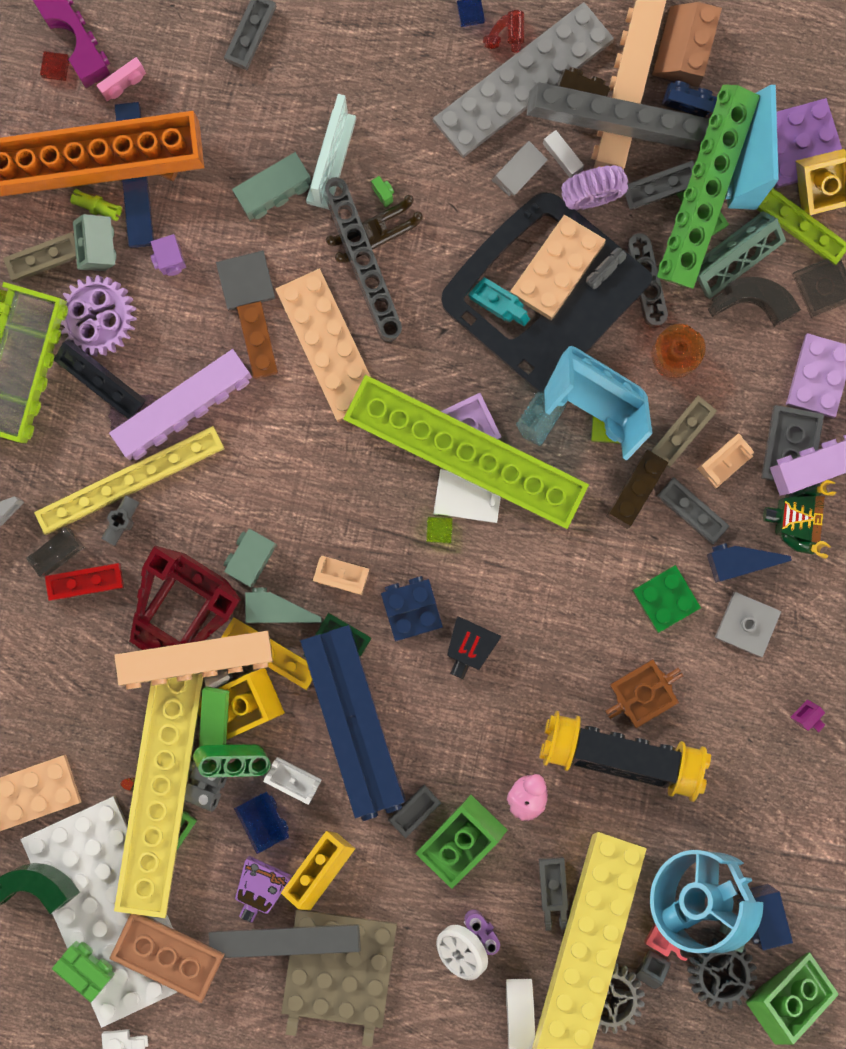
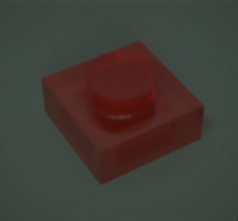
M44 51L40 71L41 77L66 81L69 67L68 54Z

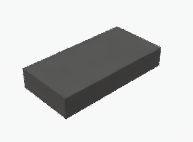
M424 784L388 821L406 839L442 802Z

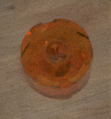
M671 325L655 340L651 351L652 362L662 376L676 379L686 377L702 362L706 352L705 341L702 335L689 325ZM676 347L678 351L683 352L680 356L674 352Z

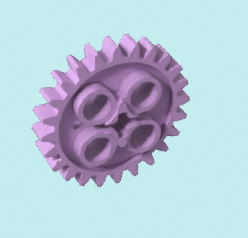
M97 275L94 281L92 277L87 276L86 283L80 279L77 280L78 288L70 285L72 293L70 295L63 293V296L67 299L68 313L65 320L61 322L60 326L65 327L61 334L68 336L66 340H71L87 354L90 352L92 356H97L98 352L101 355L107 356V348L115 353L116 344L121 347L124 346L121 340L123 337L126 339L131 338L126 333L127 330H135L130 325V321L137 320L136 317L130 314L136 310V307L129 305L133 298L126 296L128 290L125 288L120 289V283L116 281L112 283V279L108 277L103 280V277ZM105 294L106 300L100 305L99 298ZM84 305V313L78 316V309ZM115 316L116 322L112 327H110L109 320L111 317ZM94 327V335L89 338L88 331Z

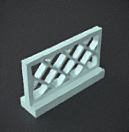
M338 94L306 199L307 204L328 210L329 207L324 196L325 185L329 179L340 177L356 122V116L348 114L345 95ZM332 186L329 189V192L333 196L335 195L337 186Z

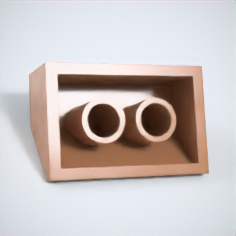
M701 2L670 6L652 76L671 81H682L690 86L699 88L705 75L722 8Z

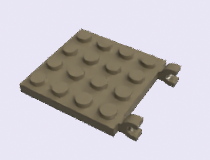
M297 909L294 927L359 924L361 951L289 956L281 1014L289 1015L285 1035L296 1036L299 1016L364 1025L362 1046L372 1047L375 1027L383 1028L397 923Z

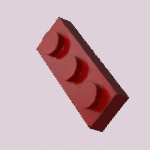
M120 563L45 576L48 601L124 588Z

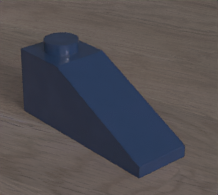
M727 543L712 547L713 552L707 554L715 583L792 561L789 555L740 546L728 548Z

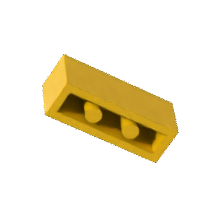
M326 831L282 890L281 894L299 910H311L356 848L338 833Z

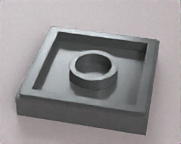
M264 251L216 262L228 311L237 309L239 306L276 299Z

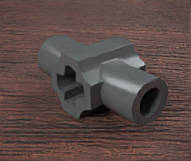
M125 495L119 508L116 511H110L108 514L109 525L101 539L116 546L123 532L131 530L133 527L132 516L140 503ZM118 516H123L125 520L123 525L116 521Z

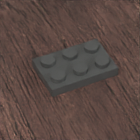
M778 405L773 406L761 479L774 481L770 467L778 465V459L789 455L795 459L800 457V451L814 447L815 451L818 450L824 414Z

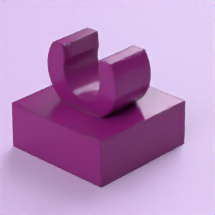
M806 700L790 717L797 725L807 731L814 728L819 733L825 726L820 720L825 712L820 706L809 700Z

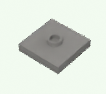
M733 592L715 638L758 657H763L781 611Z

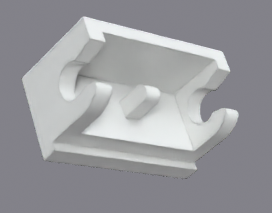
M277 757L263 782L309 805L322 779Z

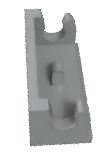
M528 141L491 180L508 196L511 194L514 196L548 159Z

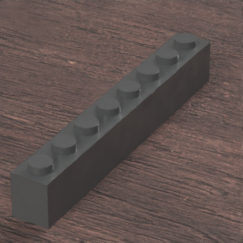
M538 82L529 92L527 116L699 152L709 125V118Z

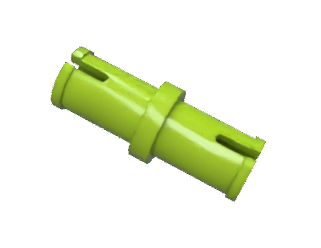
M75 189L73 191L74 194L71 195V204L85 208L93 215L100 214L111 217L114 221L119 219L116 215L121 216V206L107 202L99 195L92 196L78 189Z

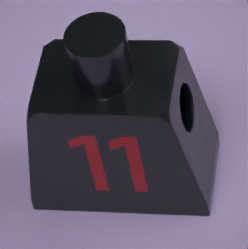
M457 616L447 656L456 660L450 674L464 679L469 666L480 670L499 642L501 635Z

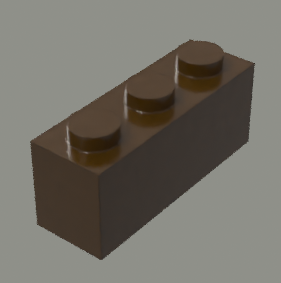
M646 450L606 517L626 529L630 528L669 462Z

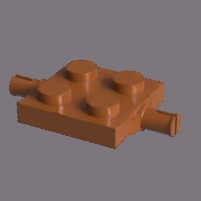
M651 659L609 685L616 695L618 704L605 710L608 718L611 720L623 712L629 717L634 728H638L675 706L679 701L673 693L671 683L684 677L682 673H679L681 670L677 667V669L665 675L659 670L655 661Z

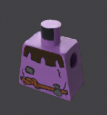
M248 856L244 863L235 897L237 901L244 903L239 917L248 922H253L258 910L268 914L293 875L252 856Z

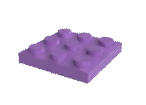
M827 98L777 111L779 180L775 184V188L798 183L796 160L842 149Z

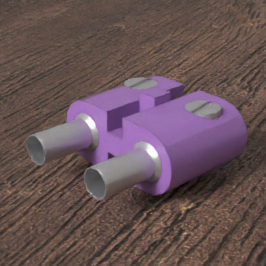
M478 910L468 911L464 917V924L467 929L479 938L487 955L496 954L499 951L500 942L493 931L494 927L490 922L487 923L484 916Z

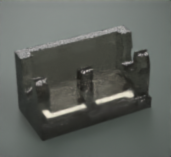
M66 526L38 550L26 557L37 575L45 578V576L51 575L85 547L72 530Z

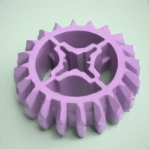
M606 165L594 169L590 168L587 171L574 175L572 178H568L562 184L563 201H565L569 209L584 210L615 201L617 198H621L627 192L628 179L622 167Z

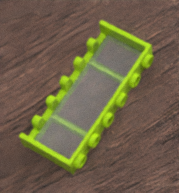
M3 282L2 287L8 289L5 302H0V437L19 443H27L34 432L32 423L34 416L38 415L41 408L40 395L47 387L48 379L46 374L48 368H51L54 362V354L52 353L55 344H58L60 341L61 330L59 329L62 320L64 321L67 316L68 306H66L67 301L61 298Z

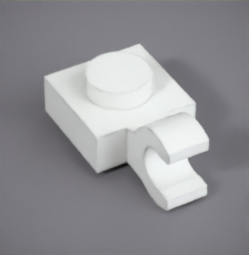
M129 1029L104 1031L102 1033L103 1049H145V1047H148V1035L130 1037Z

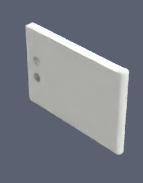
M440 469L433 514L497 523L501 497L449 471Z

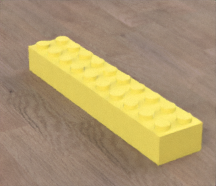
M599 832L592 835L532 1049L593 1048L647 848Z

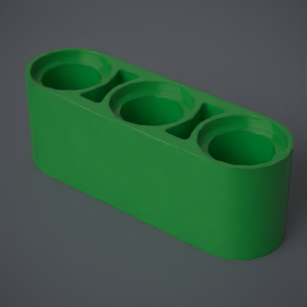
M255 744L204 745L197 748L193 754V760L197 769L204 777L262 776L269 771L271 766L270 760L263 748ZM236 758L232 763H228L231 759ZM260 758L259 761L252 763L255 759ZM211 759L208 763L203 764L205 760Z

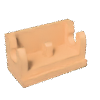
M738 433L697 469L716 489L751 459L754 451Z
M321 556L313 581L362 595L370 569Z

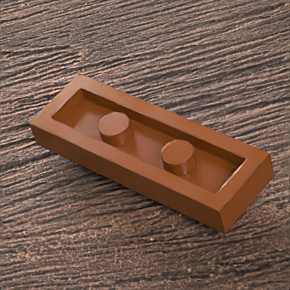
M261 301L237 307L254 379L279 374Z

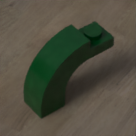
M25 864L0 876V906L5 904L19 891H26L35 895L49 914H52L64 907L80 893L76 885L66 874L47 864Z

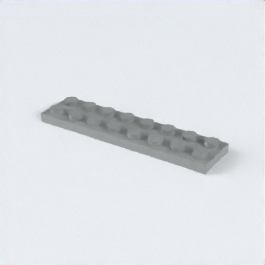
M583 2L433 118V122L461 157L464 158L528 108L529 92L538 82L556 86L564 69L569 70L570 67L579 69L613 43L614 37Z

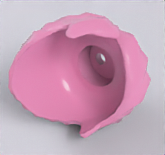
M534 774L519 778L508 792L507 801L510 805V812L515 818H519L521 821H529L537 818L544 812L548 800V790L546 782L541 775Z

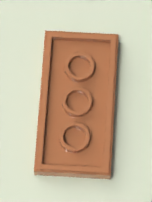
M130 914L109 959L202 1003L225 954L145 915Z

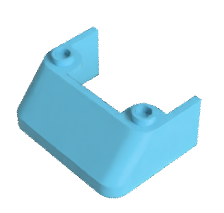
M569 346L562 354L544 390L545 413L550 415L557 406H564L567 401L571 402L605 423L606 435L612 441L621 443L623 459L628 460L652 435L647 394L637 384L578 348Z

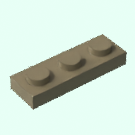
M70 232L4 257L3 259L11 281L15 283L75 260L74 233Z
M698 395L651 452L668 461L669 463L666 467L670 468L717 410Z

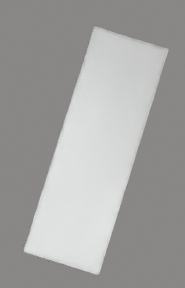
M556 130L544 138L543 145L569 178L583 170L584 164Z

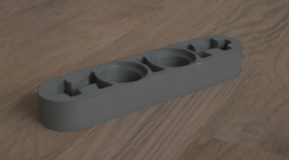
M637 233L629 240L627 245L628 253L634 259L638 258L640 255L639 249L633 246L636 240H639L640 244H645L642 248L643 257L637 261L640 264L647 263L650 265L652 274L650 286L656 289L657 296L649 299L643 292L639 299L646 324L652 328H658L667 320L668 311L660 278H657L658 270L651 241L645 234ZM659 301L660 304L655 306L657 314H662L659 322H656L655 318H650V315L653 313L652 305L647 307L646 304H654Z

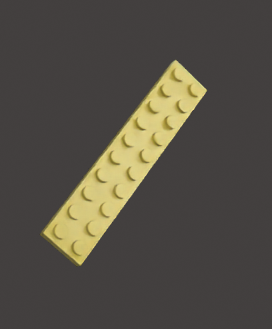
M202 673L193 674L192 680L177 682V677L168 678L167 684L150 685L114 907L115 912L166 918L204 681Z

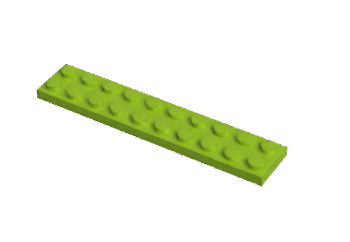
M367 375L364 376L343 419L565 529H568L589 484Z

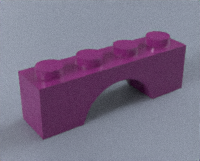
M33 0L50 29L62 28L76 35V47L68 60L86 89L111 75L107 68L110 64L103 51L98 53L95 48L98 42L91 31L86 33L83 26L86 22L79 11L74 13L71 6L74 4L72 0Z

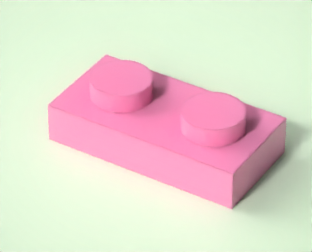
M135 57L97 84V87L108 102L110 99L118 98L123 93V90L130 85L139 83L146 72L140 61Z

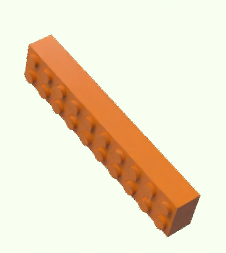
M194 111L0 138V197L204 168L200 123Z

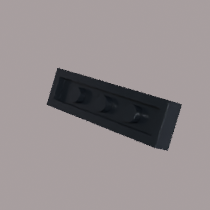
M68 339L62 343L54 358L56 363L127 419L140 412L146 402L142 396Z

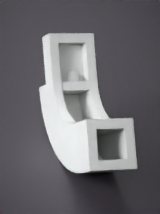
M506 979L508 1049H532L535 1039L532 979Z

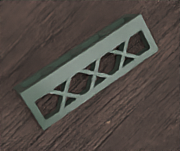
M762 211L705 255L697 281L700 283L707 298H712L786 242L776 217ZM774 231L777 238L771 243L765 244L768 235ZM757 246L755 254L751 258H746L749 249ZM733 261H738L735 270L727 273L729 265ZM717 275V283L710 288L707 281Z

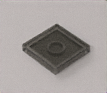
M827 258L792 273L811 318L846 305V269L841 259L836 265Z

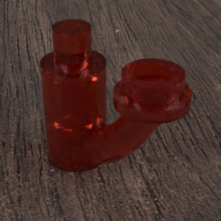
M512 10L496 22L489 35L483 37V43L486 48H498L501 42V37L498 35L507 27L508 43L511 44V52L518 53L521 51V44L524 43V12Z

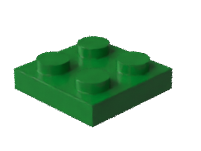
M676 565L632 590L657 633L701 609Z

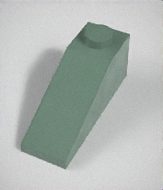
M252 588V592H245V623H323L322 617L282 597L267 592V588Z

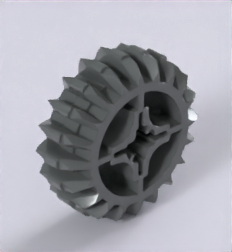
M712 939V946L718 944L717 939ZM706 942L702 943L703 946L710 947ZM745 947L742 953L733 950L725 953H696L699 956L697 959L690 957L689 961L695 967L690 966L687 968L689 973L694 974L688 978V982L695 984L691 990L693 993H699L698 999L701 1002L706 1000V1004L709 1007H712L716 1002V1007L721 1010L724 1003L728 1009H732V1001H735L739 1006L742 1005L740 1000L742 995L749 999L750 996L746 990H755V986L750 981L757 980V976L750 972L755 971L757 967L755 964L750 963L753 959L752 955H745L747 950ZM725 954L716 963L708 962L716 955ZM734 957L740 963L741 977H738L732 971ZM724 969L729 976L726 975L723 978L721 975L722 978L720 979L715 971L719 972V970L723 971ZM703 970L712 975V987L710 990L704 985ZM727 985H736L728 992L719 993L720 991L723 992Z

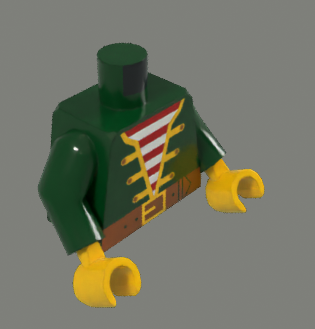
M826 480L821 485L819 483L786 494L785 498L779 500L778 508L765 507L763 521L776 523V535L781 536L782 541L794 551L807 554L816 553L823 559L828 558L827 554L820 553L822 547L831 548L828 543L820 541L825 496L820 495L823 493L824 495L834 496L836 492H827L826 487L829 484H835V482Z

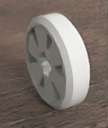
M450 925L438 935L436 942L438 954L444 965L453 974L465 980H474L486 970L488 965L486 950L479 938L469 929L460 925Z

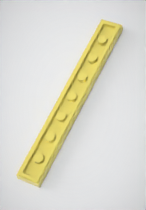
M214 426L60 499L34 512L44 535H48L124 498L125 495L129 496L225 448Z

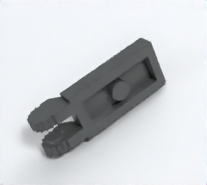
M564 857L538 859L545 931H551L552 919L550 911H560L559 925L561 930H565L567 926L566 910H568Z

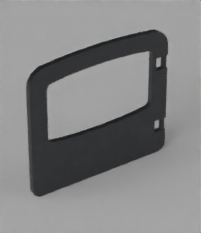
M544 192L535 195L518 209L476 250L444 288L441 302L443 309L452 319L462 325L474 338L509 368L518 373L536 391L544 393L566 349L569 346H573L587 353L650 286L652 274L623 250L626 253V259L621 264H618L617 268L605 280H602L596 289H592L586 283L587 277L592 272L595 273V269L608 256H611V253L616 248L621 247L575 209H569L565 201L559 196ZM566 215L606 240L604 246L552 321L542 315L515 339L505 337L464 300L473 285L493 262L519 236L543 216H550L559 223L562 217ZM466 312L476 319L472 325L462 318ZM523 361L534 369L529 375L519 367Z

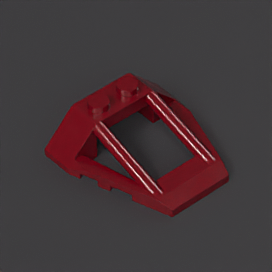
M154 546L142 567L141 586L138 589L137 609L133 617L129 642L142 650L204 641L230 619L241 599L225 578L187 554ZM157 576L164 582L147 607L154 578ZM176 580L207 599L181 641L176 640L150 623ZM212 611V612H214L215 614H217V615L198 633V631L200 630L201 626H202L203 623L205 622V620H206V618L208 617V615L210 614V612Z

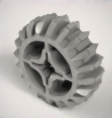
M617 962L615 963L612 978L626 983L629 991L615 989L611 980L609 989L615 999L612 998L611 1007L607 1000H605L604 1007H606L609 1017L601 1016L598 1026L599 1028L602 1025L601 1029L605 1034L609 1027H611L613 1034L617 1033V1026H621L622 1030L626 1031L627 1026L625 1023L627 1021L631 1025H635L632 1016H641V1012L636 1007H644L645 1005L642 1000L638 999L645 996L643 990H637L642 986L640 980L634 981L636 978L634 972L627 974V966L623 965L618 971ZM629 1000L625 1010L617 1015L618 1006Z

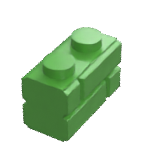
M75 941L53 966L52 970L91 1003L115 973L111 971L113 967L108 961L102 958L98 960L92 954L93 949L88 944Z

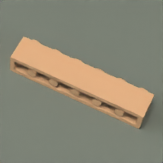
M263 631L115 654L118 684L121 686L126 685V690L141 688V683L151 681L152 686L167 684V679L177 677V682L192 680L193 674L202 673V677L205 678L217 676V671L227 669L228 674L243 672L244 666L253 665V670L268 668V663L273 662L269 632Z

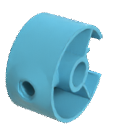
M688 850L669 858L658 870L650 892L651 913L658 930L664 938L675 947L691 953H725L736 950L746 944L759 927L763 914V902H756L749 889L748 883L752 882V878L744 877L739 868L744 863L736 857L725 853L702 850ZM696 862L695 882L687 884L682 889L679 900L675 902L677 886L682 875ZM719 863L728 865L745 900L739 903L738 916L731 912L734 902L733 896L738 894L736 891L737 887L733 885L731 880L719 885ZM706 895H707V898H708V906H707V908H706V906H705V897H706ZM702 920L721 921L732 930L718 944L706 947L693 940L684 929Z

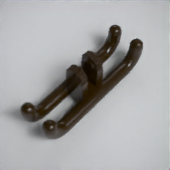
M406 195L399 204L362 222L372 250L410 231L421 223L423 219L422 213L415 212L412 218L387 231L385 222L410 208L414 201L412 195ZM350 232L347 238L351 240L359 236V234ZM329 235L326 237V243L329 246L343 244L340 235ZM336 253L335 260L338 263L350 262L347 253Z

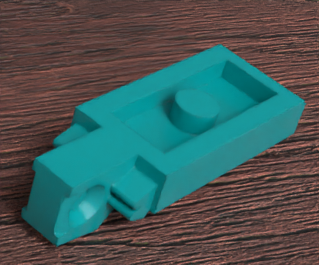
M485 277L468 294L470 300L504 321L506 320L510 323L513 319L515 322L525 326L530 320L527 315L528 312L523 309L524 305L517 296Z

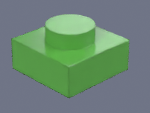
M380 176L371 181L372 189L386 208L393 203L392 194H394V190L387 180L383 182Z

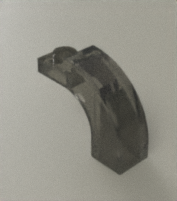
M745 277L728 283L724 288L726 294L723 292L712 299L713 303L708 308L709 313L714 317L736 304L752 303L759 306L767 314L774 327L801 311L793 296L784 287L772 280L761 277Z

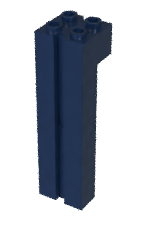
M347 625L321 635L300 640L354 817H361L362 821L377 817V811L386 809V813L400 810L402 808L401 804L405 803L406 799L398 774L395 771L351 627Z

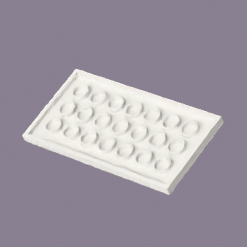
M116 796L21 839L30 863L47 864L59 869L72 880L80 891L64 907L52 913L67 949L75 941L79 943L85 942L93 949L92 954L98 960L101 958L105 959L113 967L111 971L115 975L91 1002L101 1028L177 993V991L109 959L130 916V913L114 911L128 827ZM167 915L166 918L147 916L173 929Z

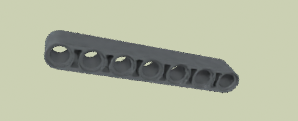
M333 177L325 185V200L378 335L382 340L392 342L401 333L400 319L347 184L343 179ZM332 186H337L342 190V194L333 196L329 189ZM341 209H346L350 211L351 217L349 219H342L339 217L338 212ZM350 232H356L360 236V241L351 242L348 240L347 235ZM365 255L369 259V264L365 266L359 265L356 257ZM368 278L376 279L378 287L375 289L368 288L365 280ZM377 301L385 302L387 310L384 312L377 311L374 303ZM388 323L393 324L396 328V333L394 335H387L383 330V326Z

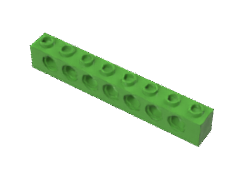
M722 85L717 95L713 114L709 119L704 140L700 145V152L693 166L688 187L684 192V198L676 216L672 234L668 239L663 260L659 265L657 278L679 286L694 288L760 95L739 85Z

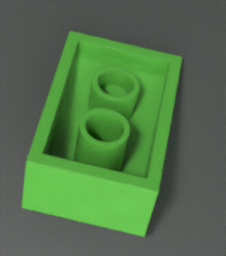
M470 795L415 854L452 889L501 840L507 829Z
M809 952L761 985L746 1001V1004L775 1045H794L839 994Z

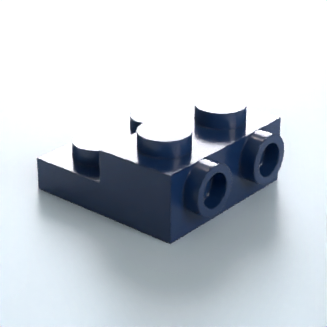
M682 81L671 82L668 85L662 102L663 106L695 116L711 117L717 101V97L712 95V91L704 88H699L697 91L689 88L690 85Z
M423 576L408 580L410 585L400 587L399 583L384 587L386 592L381 593L395 642L443 628L429 579L424 580Z

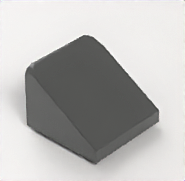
M649 950L635 972L636 978L649 987L657 989L662 986L671 963Z

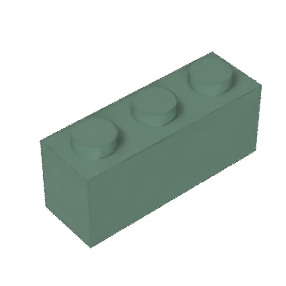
M294 152L234 187L232 191L250 221L254 218H262L267 214V210L274 206L280 207L289 200L288 198L294 194H303L310 188L309 186L312 181L298 155Z

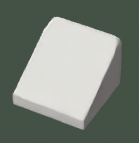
M227 669L217 671V676L205 677L204 681L206 686L218 688L231 681L233 676L228 674Z

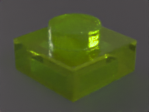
M428 517L426 542L451 544L453 518Z

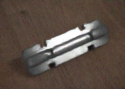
M616 248L611 253V256H608L595 269V273L592 272L587 277L586 283L592 289H596L601 284V281L605 280L617 268V265L626 259V253L621 248Z

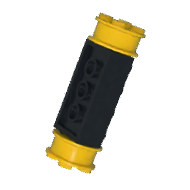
M555 711L554 716L551 715L550 719H547L544 734H548V738L544 744L542 743L539 758L544 759V766L552 763L564 766V770L568 771L572 765L661 788L668 787V795L670 797L679 794L689 797L691 802L697 799L699 793L704 794L707 780L704 779L705 769L709 768L711 762V754L707 753L706 747L701 746L700 749L685 746V742L680 741L675 750V747L666 744H660V747L650 745L649 740L635 738V741L625 739L624 734L610 732V735L600 733V729L593 726H585V729H580V716H576L573 719L561 716L559 711Z

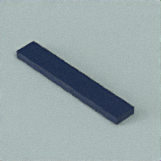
M139 102L115 104L116 121L141 118ZM148 176L123 179L129 247L152 246L151 241H154Z

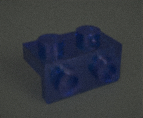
M267 792L259 794L234 808L256 854L289 838L288 825L283 818H280L276 810L277 803Z

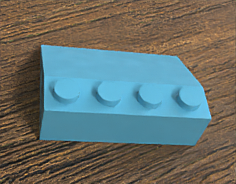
M769 85L756 93L760 95L725 196L727 207L730 209L756 210L779 180L776 85Z

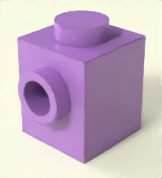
M174 234L151 241L154 254L151 255V260L155 269L159 268L163 275L174 276L181 273L182 269L187 268L179 242Z

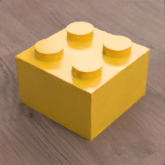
M841 149L795 161L800 205L805 212L813 215L846 206V150Z

